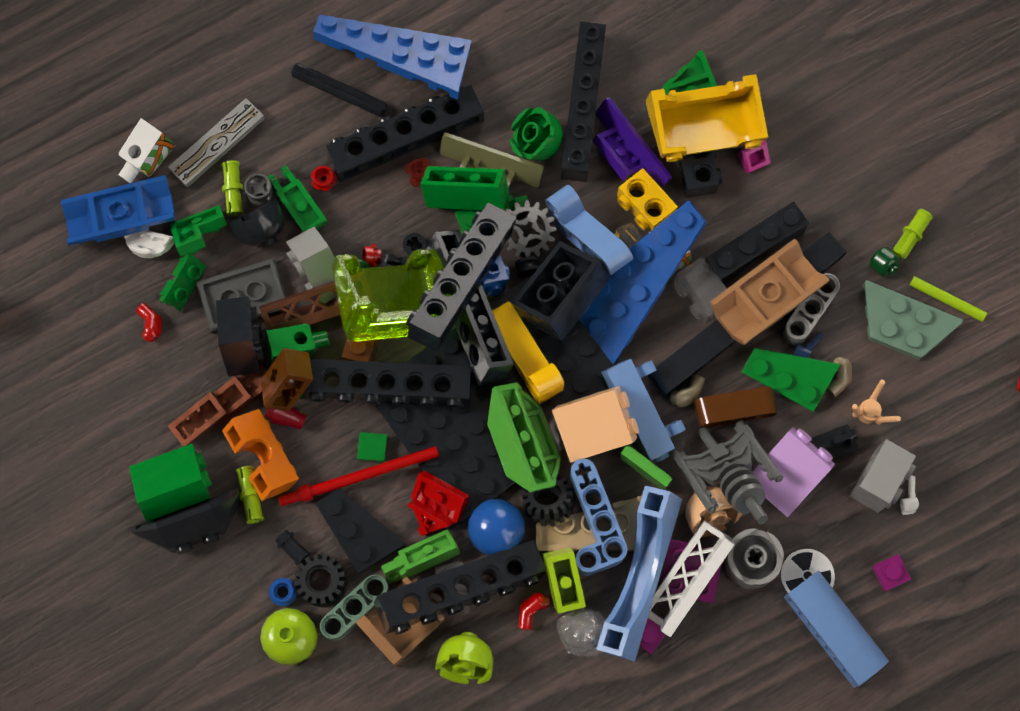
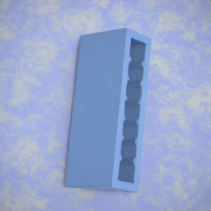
M819 570L784 596L785 600L853 688L860 686L889 662Z

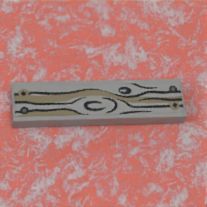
M245 98L168 167L169 170L188 188L265 119L264 115Z

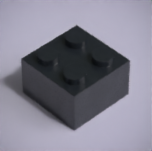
M249 296L216 300L218 345L228 377L261 372L260 361H265L263 345H260V339H263L262 325L259 323L257 307L251 306Z

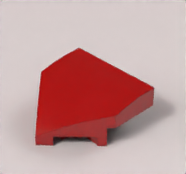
M425 470L418 473L411 496L412 501L407 503L408 508L414 511L420 525L417 528L420 536L449 527L453 523L460 521L470 495Z

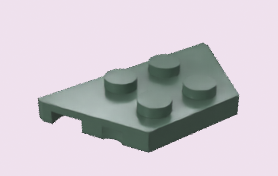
M868 280L863 284L866 299L865 313L868 319V340L916 360H920L963 322V319Z

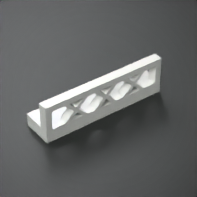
M705 520L655 591L648 618L660 625L661 631L669 637L672 636L735 545L733 538ZM706 530L719 537L714 547L701 548L700 538ZM698 544L699 550L692 551L695 545ZM704 553H709V554L707 555V557L705 558V560H704L703 554H704ZM700 554L701 566L698 570L686 572L684 565L686 558ZM682 566L683 573L676 574ZM693 576L690 582L688 583L687 577ZM684 577L686 587L683 592L670 595L668 585L671 580ZM666 589L667 595L661 596L664 590ZM677 599L674 605L672 606L671 600ZM668 600L670 611L664 619L651 611L656 602Z

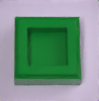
M360 432L357 461L384 463L387 434Z

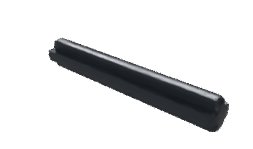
M295 63L292 68V77L372 114L383 117L387 110L386 102L307 66Z

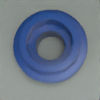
M279 578L271 584L269 597L278 606H288L297 597V587L290 579ZM281 588L288 589L286 597H279L278 592Z

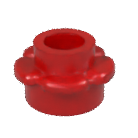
M319 166L311 174V184L317 190L328 191L333 188V184L337 181L336 173L330 167ZM326 177V180L322 181L321 178Z
M372 243L371 246H363L362 260L369 263L372 270H375L376 265L381 264L382 254L381 249H376V245Z

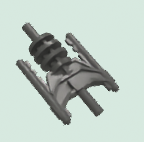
M743 420L737 421L736 427H734L737 434L725 443L718 444L708 428L701 427L698 430V435L708 448L707 451L686 456L684 451L679 452V450H674L671 453L675 464L681 473L684 474L708 513H714L718 503L715 498H711V492L706 491L707 486L704 482L712 486L720 484V489L726 500L737 512L742 514L752 513L759 524H764L768 520V516L761 507L765 500L764 489L758 478L751 471L752 457L755 458L759 465H763L762 470L767 472L766 474L770 481L781 482L783 476L755 438L750 427Z

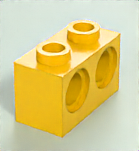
M643 168L618 188V203L625 211H631L635 216L637 225L642 230L647 229L651 232L678 208ZM640 190L643 196L634 197L630 194V191ZM649 209H656L661 215L652 217L647 211Z

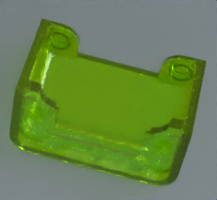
M419 249L412 252L405 265L359 268V260L354 255H336L332 271L342 326L346 337L351 341L408 336L409 326L406 325L410 313L413 310L417 311L421 306V297L426 289L431 290L434 286L433 280L439 269H445L436 249ZM431 314V315H430V316H433V317H438V315H436V314Z

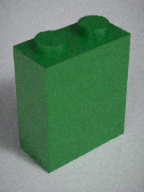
M193 443L129 466L136 501L146 522L210 499L208 487L212 486V482L207 470L203 471L204 468H207L203 453H197Z

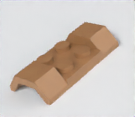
M794 239L711 300L710 305L715 317L730 336L745 345L830 280L827 276L814 269L804 257L798 241Z

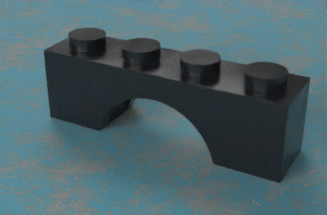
M793 201L706 257L702 268L715 286L719 288L738 276L763 254L778 246H784L803 234L809 221Z

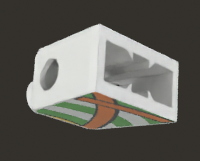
M141 118L119 152V156L127 162L118 175L129 183H132L139 172L148 177L151 176L176 145L162 132Z

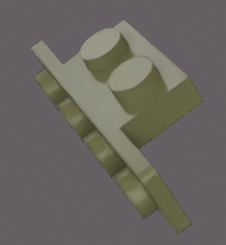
M444 133L442 137L440 154L462 162L460 167L504 169L508 189L513 180L536 188L539 187L544 166L449 133Z

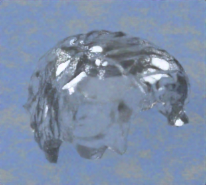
M584 607L568 611L567 615L562 616L557 621L556 625L560 641L564 644L568 653L580 657H594L601 653V651L596 649L606 619L601 615L600 611Z

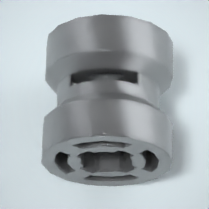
M259 173L250 175L246 179L244 189L252 205L262 207L272 202L274 191L269 178Z

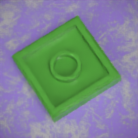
M629 445L621 452L620 460L659 489H668L672 477Z

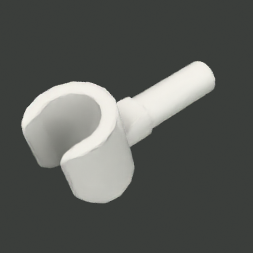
M911 476L908 479V498L900 500V508L903 515L914 514L919 506L918 499L915 497V476Z

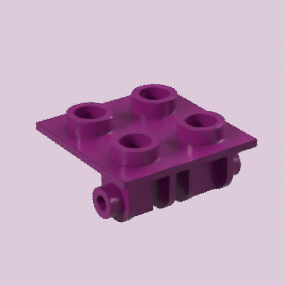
M670 540L660 584L682 554L688 542ZM698 544L695 545L692 551L699 550ZM701 545L702 549L710 548L708 546ZM704 553V554H703L704 560H705V558L707 557V555H708L709 553ZM700 554L686 558L684 561L686 572L698 570L701 566ZM721 565L697 598L698 601L714 602ZM682 566L676 574L683 573ZM693 576L687 577L688 583L690 582ZM684 577L671 580L668 585L670 595L683 592L686 587Z

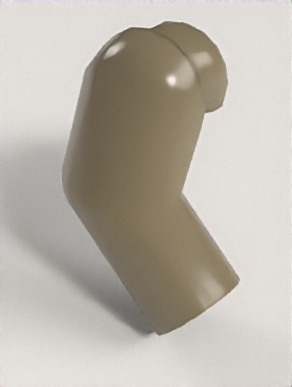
M692 375L688 388L671 392L670 402L678 407L694 404V401L700 396L705 378L699 375Z

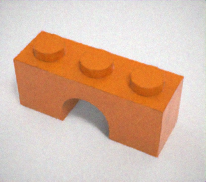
M260 409L232 418L222 430L235 454L242 451H250L260 459L261 465L248 478L261 501L288 491L299 480L294 466L290 464L281 443L277 441L268 420L264 418Z

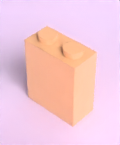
M620 386L558 405L552 410L570 463L631 444L637 439L636 434H639L638 425L635 418H630L627 409L630 407L629 399L625 391L621 392Z

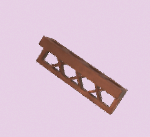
M363 272L261 305L259 308L268 331L301 324L311 325L356 310L357 306L365 307L374 303ZM361 282V288L346 292L349 284ZM331 291L338 294L336 298L325 304L319 302L325 292ZM306 300L312 303L293 310L298 301ZM277 308L286 312L271 318L267 314L268 311Z

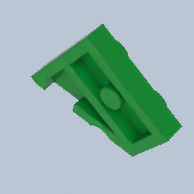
M703 50L698 51L695 57L687 65H684L674 78H671L662 86L667 96L672 90H676L677 93L717 86Z

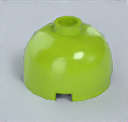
M285 608L275 611L266 619L261 629L260 640L264 652L270 659L281 665L292 666L311 656L317 645L318 634L314 622L306 613L298 609Z
M463 632L461 635L451 637L443 643L436 659L435 669H440V676L452 682L469 684L468 679H478L477 684H482L489 681L492 677L493 656L490 647L482 639L478 638L476 634Z

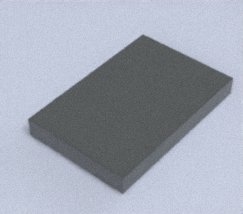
M274 258L196 282L212 334L218 332L216 300L249 296L251 306L257 307L258 317L261 319L263 317L259 306L286 297ZM277 308L268 311L267 314L271 316L283 312V310Z

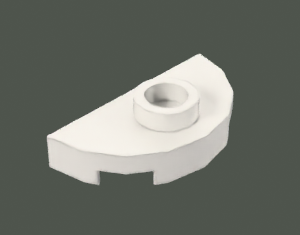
M149 230L124 236L126 244L132 253L141 258L161 256L170 250L175 243L172 236Z

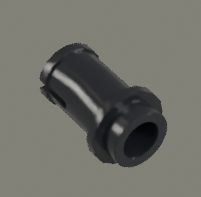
M285 530L275 539V542L278 544L277 548H282L298 566L310 555V552L296 540L294 532L290 533L288 530Z

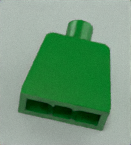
M309 324L266 331L264 348L269 366L273 364L283 348L308 352L310 359H314L316 349L329 346V339L326 330L312 333Z

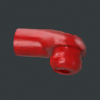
M144 302L138 306L136 313L145 320L144 331L142 332L143 339L147 342H154L161 335L162 318Z
M534 593L521 603L518 629L532 630L533 614L539 610H546L549 607L550 600L547 595Z

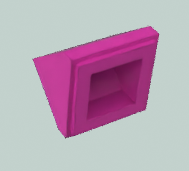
M766 141L761 142V147L742 149L737 153L746 173L771 163Z

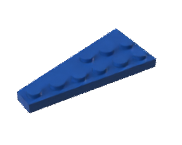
M689 200L629 249L633 260L612 275H609L611 279L579 319L612 364H617L620 355L632 341L633 335L640 324L644 322L666 288L665 285L671 276L675 274L683 257L691 249L707 224V221Z

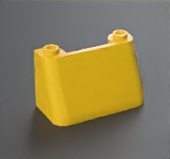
M757 75L743 76V81L735 83L729 81L726 85L677 93L676 90H672L668 96L665 94L664 89L651 91L646 99V105L661 158H666L667 162H674L683 159L682 156L739 146H745V149L761 147V142L768 138Z

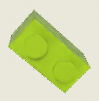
M568 547L542 553L554 608L558 614L586 607L574 551Z

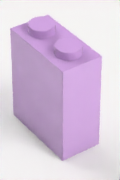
M795 428L790 429L768 454L782 474V481H770L767 477V472L762 470L763 465H758L753 471L764 489L765 498L787 517L790 516L835 465L831 461L833 457L828 451L822 447L817 449L810 442L812 439L802 429L796 430Z

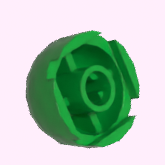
M543 108L525 109L516 117L511 127V130L514 131L513 139L510 138L512 150L519 157L526 160L539 162L549 159L556 154L561 146L563 129L559 120Z

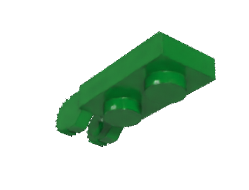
M286 165L281 170L283 176L290 183L282 188L273 174L267 176L276 191L277 197L302 233L312 227L318 230L328 224L327 219L299 179L294 177Z

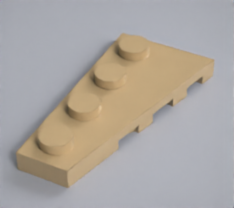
M642 496L611 504L626 542L627 551H634L637 511ZM583 512L572 514L569 518L564 516V522L561 524L556 520V526H551L550 522H546V527L541 526V522L536 524V546L539 552H551L568 547L574 552H578L583 547L595 543ZM599 519L596 521L598 530L605 532L611 529V524L608 520ZM609 545L606 548V552L621 551L617 545Z

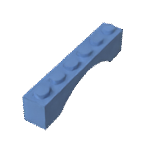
M650 486L644 487L637 511L636 543L630 571L619 600L604 622L596 650L635 662L682 502L680 497L670 491Z

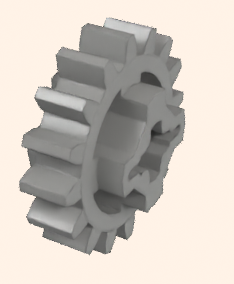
M525 200L524 207H520L518 202L514 203V211L508 208L505 211L514 216L520 212L529 211L525 219L516 220L515 224L526 225L530 222L532 223L531 228L538 232L539 235L528 234L524 237L523 231L515 226L514 230L518 236L517 242L515 243L510 237L506 250L516 249L515 256L517 257L521 252H524L525 257L530 256V252H534L538 257L540 256L539 249L543 248L547 251L549 248L546 242L555 240L550 236V232L556 231V227H551L549 224L554 220V217L547 218L546 213L549 209L544 208L540 211L539 202H536L533 207H530L528 200ZM538 216L544 222L545 231L539 229L536 220ZM534 238L541 240L537 245L525 248L529 240Z

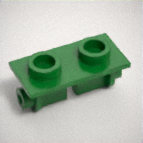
M186 254L183 258L180 257L179 263L172 273L175 278L174 280H168L162 292L159 293L161 296L159 301L167 306L171 305L181 312L195 288L196 282L199 281L207 266L192 254Z

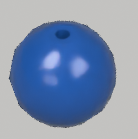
M490 499L482 502L473 510L468 522V535L472 544L481 553L486 555H492L520 545L525 534V521L521 512L511 502L502 499Z

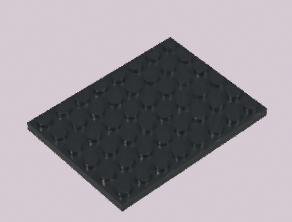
M533 274L491 302V309L494 310L508 301L511 303ZM580 320L577 321L563 341L523 321L548 363H553L564 381L562 392L539 404L543 409L556 447L560 453L565 449L552 410L558 405L609 389L601 372L615 364H612ZM456 328L450 331L438 352L427 347L405 362L413 364L471 366ZM514 365L504 382L481 386L478 385L471 367L470 405L464 404L463 408L447 407V404L436 403L435 407H424L419 405L420 402H409L406 406L393 405L392 401H381V404L374 405L409 454L434 446L437 447L439 457L417 463L422 471L425 470L470 495L459 521L460 524L470 518L473 510L482 502L496 499L517 484L506 476L487 425L492 388L495 386L518 383L522 390L534 399ZM386 379L382 381L380 387L384 390H389L394 387L395 382L391 379ZM414 380L408 384V389L418 391L422 388L423 384L418 380ZM439 382L435 386L438 392H446L450 388L447 382Z

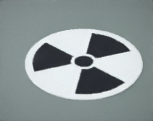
M801 549L790 554L784 561L781 569V580L785 590L789 593L819 570L833 588L835 573L831 562L824 554L813 549Z

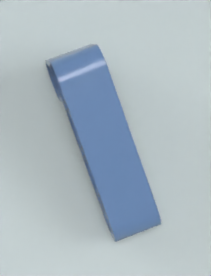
M570 185L564 186L545 200L559 231L582 252L600 260L609 275H612L633 260L632 253L625 243L585 211L579 196Z
M578 459L571 467L570 480L595 543L580 549L575 559L578 572L581 575L589 576L622 563L627 554V545L595 465L588 459ZM579 468H582L584 472L589 471L587 475L588 486L585 488V481L582 475L577 476ZM589 493H595L600 497L601 502L593 506L587 503L585 497ZM599 519L608 520L611 524V529L605 532L598 530L596 521ZM609 545H617L621 549V556L618 558L608 556L606 548ZM583 555H591L595 559V565L591 568H585L581 565L580 558Z

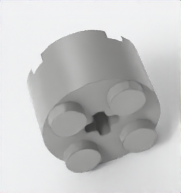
M747 529L733 538L735 545L723 563L728 577L735 584L743 589H757L770 583L779 574L783 565L784 552L780 542L773 534L758 529ZM750 555L758 556L759 560L756 564L748 561Z

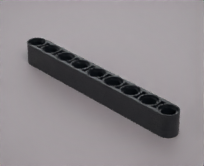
M828 232L802 253L814 269L823 274L841 260L847 251ZM715 320L658 365L656 371L648 374L647 377L660 393L667 397L672 391L681 387L692 378V375H696L737 341L730 336L718 320Z

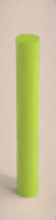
M916 276L912 278L909 286L983 322L987 315V312Z

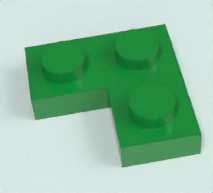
M218 205L169 225L180 256L195 254L201 248L206 247L202 235L205 233H215L222 227L227 226L221 207Z

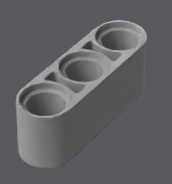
M830 273L823 274L830 280L826 285L830 287L831 293H824L821 289H818L799 304L782 331V337L788 345L797 346L802 344L832 302L840 288V282L835 275ZM805 306H813L816 308L817 314H809L805 310ZM790 327H799L802 331V335H793L790 331Z

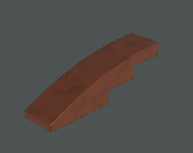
M260 361L261 372L244 374L239 377L234 376L214 393L209 392L168 425L182 446L192 444L262 395L260 380L268 371V368L262 361Z

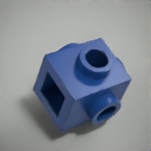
M500 254L481 283L485 294L490 297L504 292L507 282L510 280L509 268L503 264Z

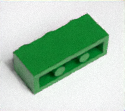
M427 166L420 184L427 208L483 210L486 204L490 203L504 210L509 195L504 169Z

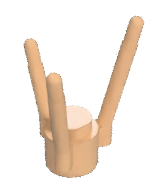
M880 380L870 398L863 401L859 407L857 404L852 405L853 417H858L860 421L866 424L875 422L880 425L882 423L901 421L900 416H881L882 409L879 402H877V397L883 389L884 380Z

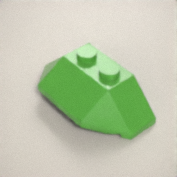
M518 383L495 386L492 388L487 425L506 476L529 492L554 487L557 481L556 477L561 457L542 407L529 394L524 392Z

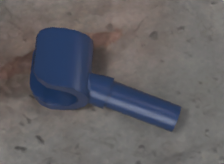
M818 332L808 343L807 347L798 344L793 355L808 358L817 343L824 337L823 333Z

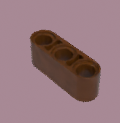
M759 387L711 395L694 401L700 428L735 424L739 420L747 422L765 419L777 415L772 387Z

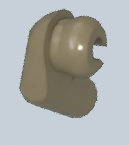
M837 357L833 361L834 363H839L840 366L836 371V379L826 389L833 398L839 395L852 381V364L843 357Z

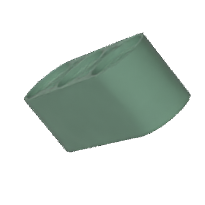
M370 575L323 617L320 623V631L325 638L334 642L340 641L357 626L356 622L363 615H368L375 608L374 601L377 596L370 595L368 589L372 583L379 582L384 586L382 593L389 591V586L382 576ZM353 601L362 603L363 608L358 615H350L348 613V606ZM333 620L341 623V630L335 635L328 634L326 629L328 623Z

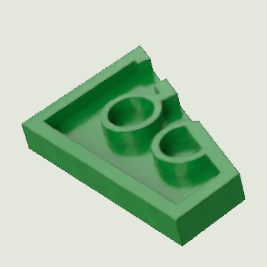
M754 348L742 373L768 387H772L778 393L814 412L840 364Z

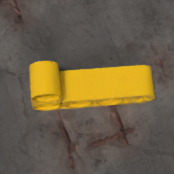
M508 301L492 310L513 360L514 367L536 402L541 404L562 392L564 381L561 374L553 363H548L511 303Z

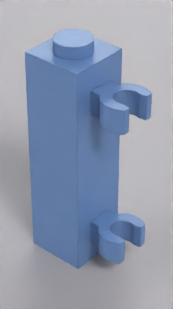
M631 359L624 360L601 373L609 389L620 386L621 392L625 391L630 404V407L627 409L630 418H635L639 429L635 442L641 454L649 461L660 462L670 456L669 451L675 449L670 437L686 429L681 420H676L664 427L641 380L642 377L656 371L652 360L636 368Z

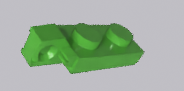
M446 529L398 551L399 555L393 561L381 567L390 584L405 577H411L459 555L460 551L450 530Z

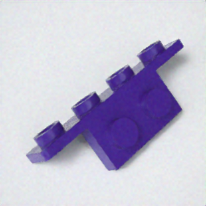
M610 97L604 99L596 110L595 115L607 131L597 134L592 142L623 182L630 179L643 168L663 189L671 180V174Z

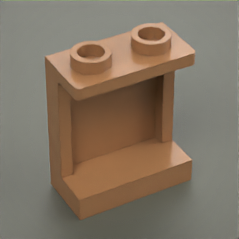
M405 577L397 588L418 580L414 578L410 581ZM435 599L432 600V602L439 604ZM402 604L403 609L406 612H416V608L413 604ZM375 607L368 615H363L356 624L396 667L445 621V618L441 614L437 616L438 619L430 624L422 625L419 622L411 625V629L399 635H396L395 632L386 634Z

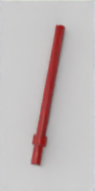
M434 446L312 486L306 484L298 487L296 491L278 496L281 507L301 500L304 503L314 500V496L439 457L437 447Z

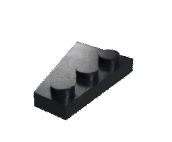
M340 489L315 503L358 574L363 573L406 546V543Z

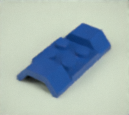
M166 175L61 200L69 234L67 243L69 246L92 240L101 242L150 230L149 226L176 220L173 199Z

